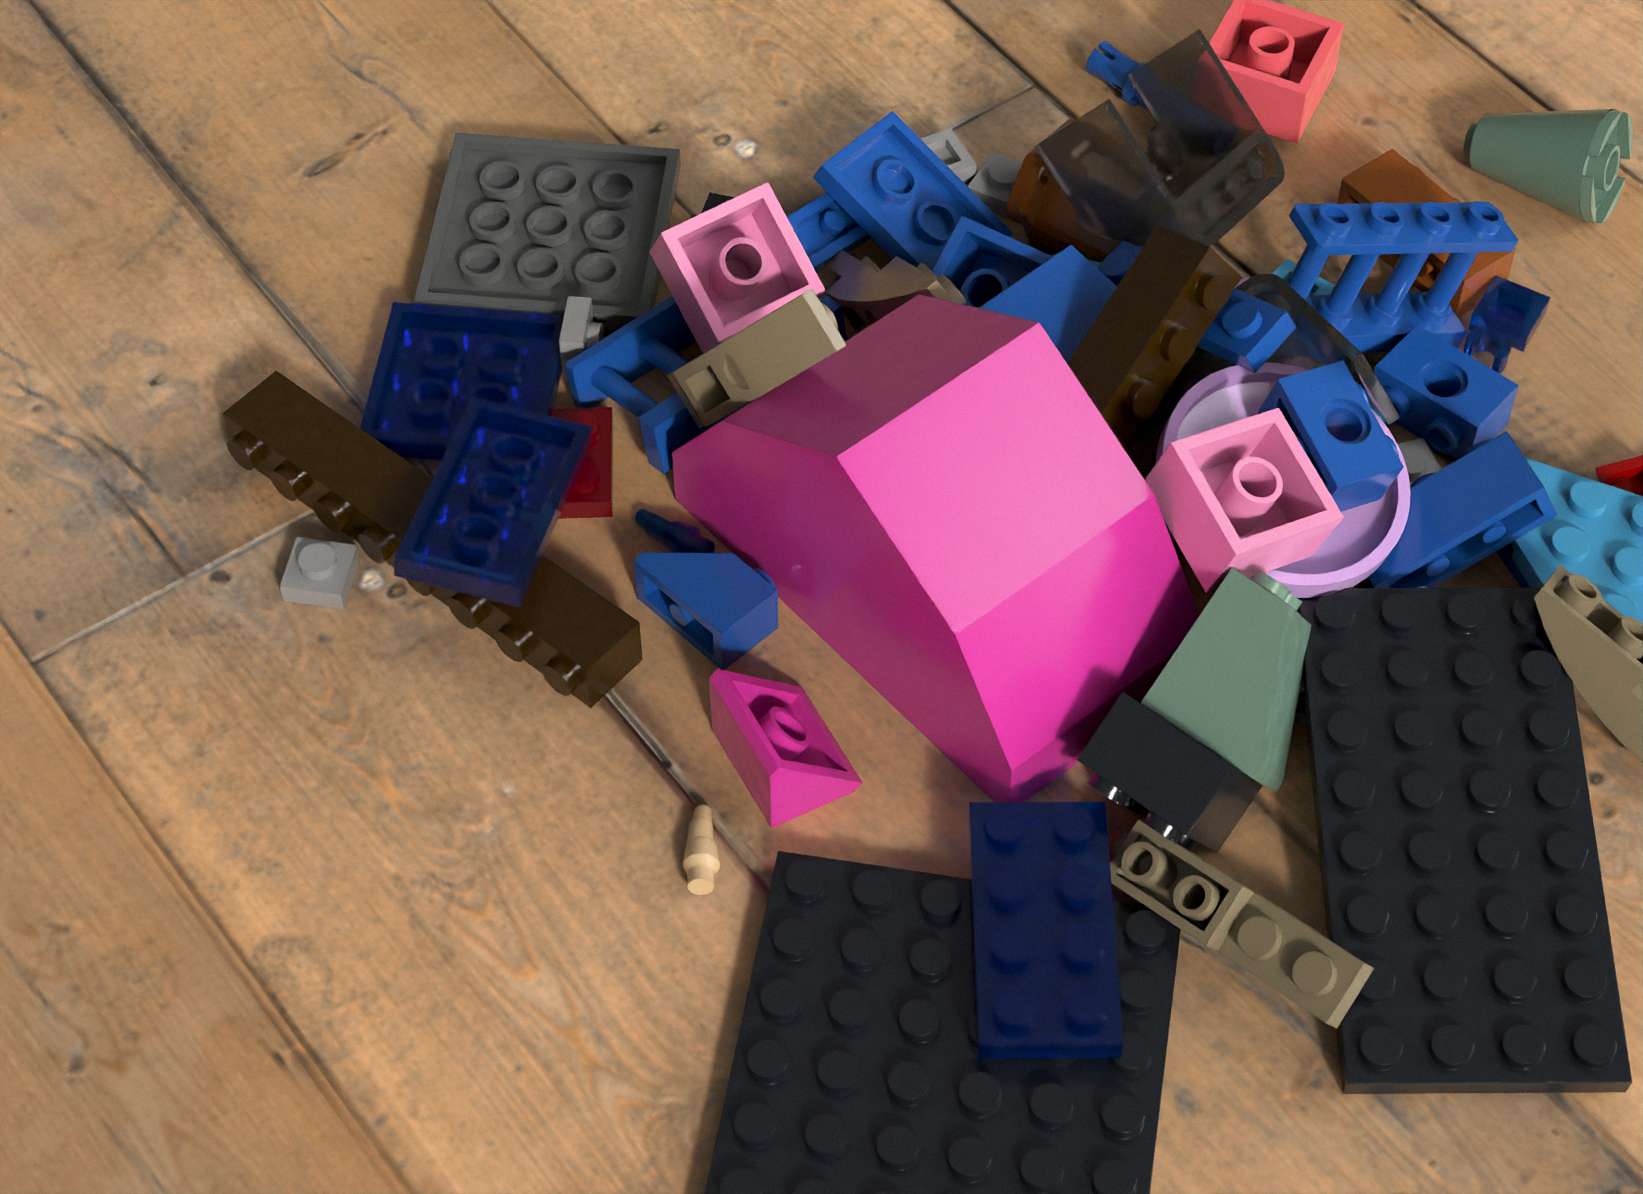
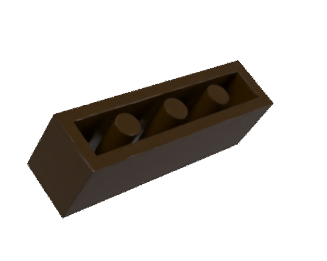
M1160 225L1156 226L1067 363L1126 453L1152 414L1159 407L1170 386L1185 363L1191 358L1200 340L1221 308L1227 303L1230 294L1242 278L1211 247Z

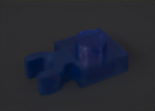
M1495 275L1472 313L1468 328L1471 332L1466 338L1463 352L1471 357L1479 351H1487L1493 354L1495 358L1492 369L1499 374L1502 373L1507 366L1512 347L1524 352L1546 314L1551 297Z

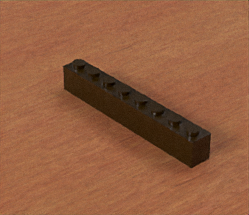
M278 371L273 372L223 413L229 437L227 448L240 466L247 470L255 468L269 478L278 492L290 501L298 499L311 508L328 529L333 532L342 530L356 540L366 555L379 564L386 562L402 573L410 586L423 596L433 595L447 605L455 618L464 626L470 629L478 627L492 637L499 648L510 659L516 662L524 660L541 672L547 683L559 694L564 696L571 694L592 708L643 660L639 621Z

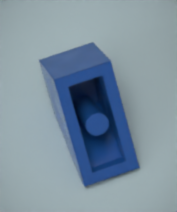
M643 552L634 559L637 598L721 670L728 668L778 629V590L775 583L763 570L759 568L752 569L734 553Z

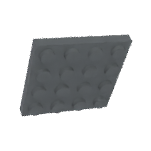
M455 133L414 296L416 315L562 327L568 296L592 298L594 322L603 323L604 330L617 331L655 306L661 273L649 252L660 233L668 230L670 226L681 167L680 149Z

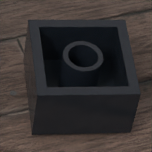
M1124 692L1119 696L1077 758L1079 762L1095 772L1088 784L1121 806L1124 805L1138 815L1144 807L1147 808L1149 811L1142 821L1173 843H1179L1191 852H1193L1198 843L1218 852L1263 786Z

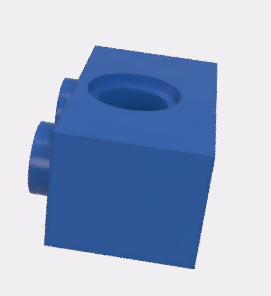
M1416 325L1375 366L1368 402L1388 404V421L1398 424L1419 438H1424L1438 452L1458 460L1464 456L1470 447L1483 440H1492L1508 425L1519 385Z
M1343 360L1277 379L1257 414L1276 408L1280 409L1341 512L1380 500L1404 467L1399 459L1394 441L1388 435H1385L1372 412L1365 390L1359 383L1355 382Z

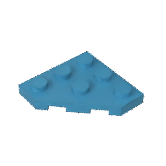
M1525 458L1545 487L1558 514L1510 543L1514 549L1512 559L1530 587H1542L1558 566L1562 565L1571 574H1578L1590 580L1600 591L1602 599L1624 617H1632L1643 623V496Z

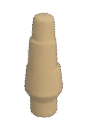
M704 804L698 805L694 809L693 818L688 827L683 858V869L688 875L687 889L696 895H706L714 890V877L720 869L718 847L715 841H713L712 809Z

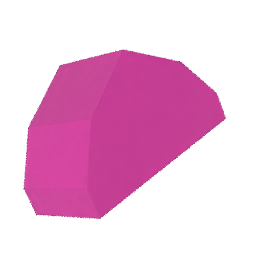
M917 295L845 341L846 346L738 409L673 451L675 500L731 553H734L752 569L759 568L767 573L777 587L778 597L1008 815L1079 762L1077 758L1122 692L1138 702H1142L1200 615L1154 493L1041 324L1032 320Z

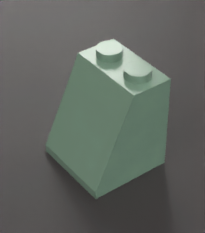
M1231 568L1141 703L1251 778L1277 792L1285 779L1304 670V655L1310 636L1311 624L1297 612L1302 601L1292 595L1291 591L1259 569H1256L1249 579L1234 568Z

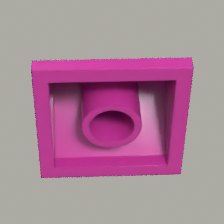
M717 669L709 677L712 731L771 828L853 793L863 783L802 687Z

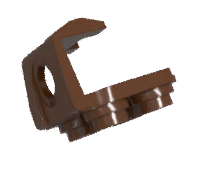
M1068 119L1024 158L1009 195L1006 215L1009 219L1023 225L1025 235L1028 237L1031 247L1046 254L1061 252L1072 245L1087 260L1102 263L1123 240L1142 247L1156 228V218L1153 216L1155 210L1152 205L1089 175L1090 168L1081 161L1092 150L1110 157L1120 148L1121 142L1101 125L1086 120ZM1041 167H1044V170L1042 171V173H1041V175H1040V178H1039L1040 169H1041Z

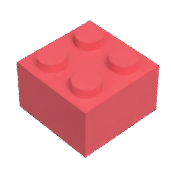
M1233 0L1199 60L1194 99L1230 122L1298 144L1335 74L1344 23L1270 0Z

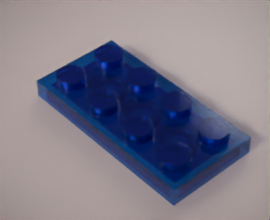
M473 397L395 555L394 576L520 608L590 447L592 427Z
M969 802L968 821L978 1059L1121 1058L1123 1033L1106 803Z

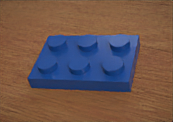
M893 111L823 163L813 177L892 259L897 256L914 267H917L922 262L931 271L933 270L961 216L1008 237L1013 235V232Z

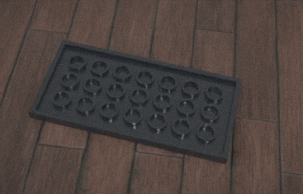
M1541 587L1345 588L1320 597L1298 598L1302 601V604L1297 612L1311 624L1310 636L1304 655L1302 679L1327 937L1374 968L1338 1028H1336L1343 1094L1626 1092L1632 1084L1573 682L1560 663L1543 627L1534 596Z

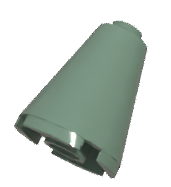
M1616 109L1485 114L1478 124L1473 123L1468 128L1463 150L1464 155L1470 157V165L1473 170L1583 222L1604 223L1614 210L1626 179L1617 177L1620 158L1630 160L1633 126L1631 116Z

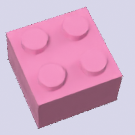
M768 182L661 232L649 252L702 353L812 288L818 298L825 291L822 282Z
M1279 408L1171 442L1145 479L1156 497L1165 523L1205 593L1217 590L1231 568L1251 578L1256 569L1265 573L1311 557L1344 518Z

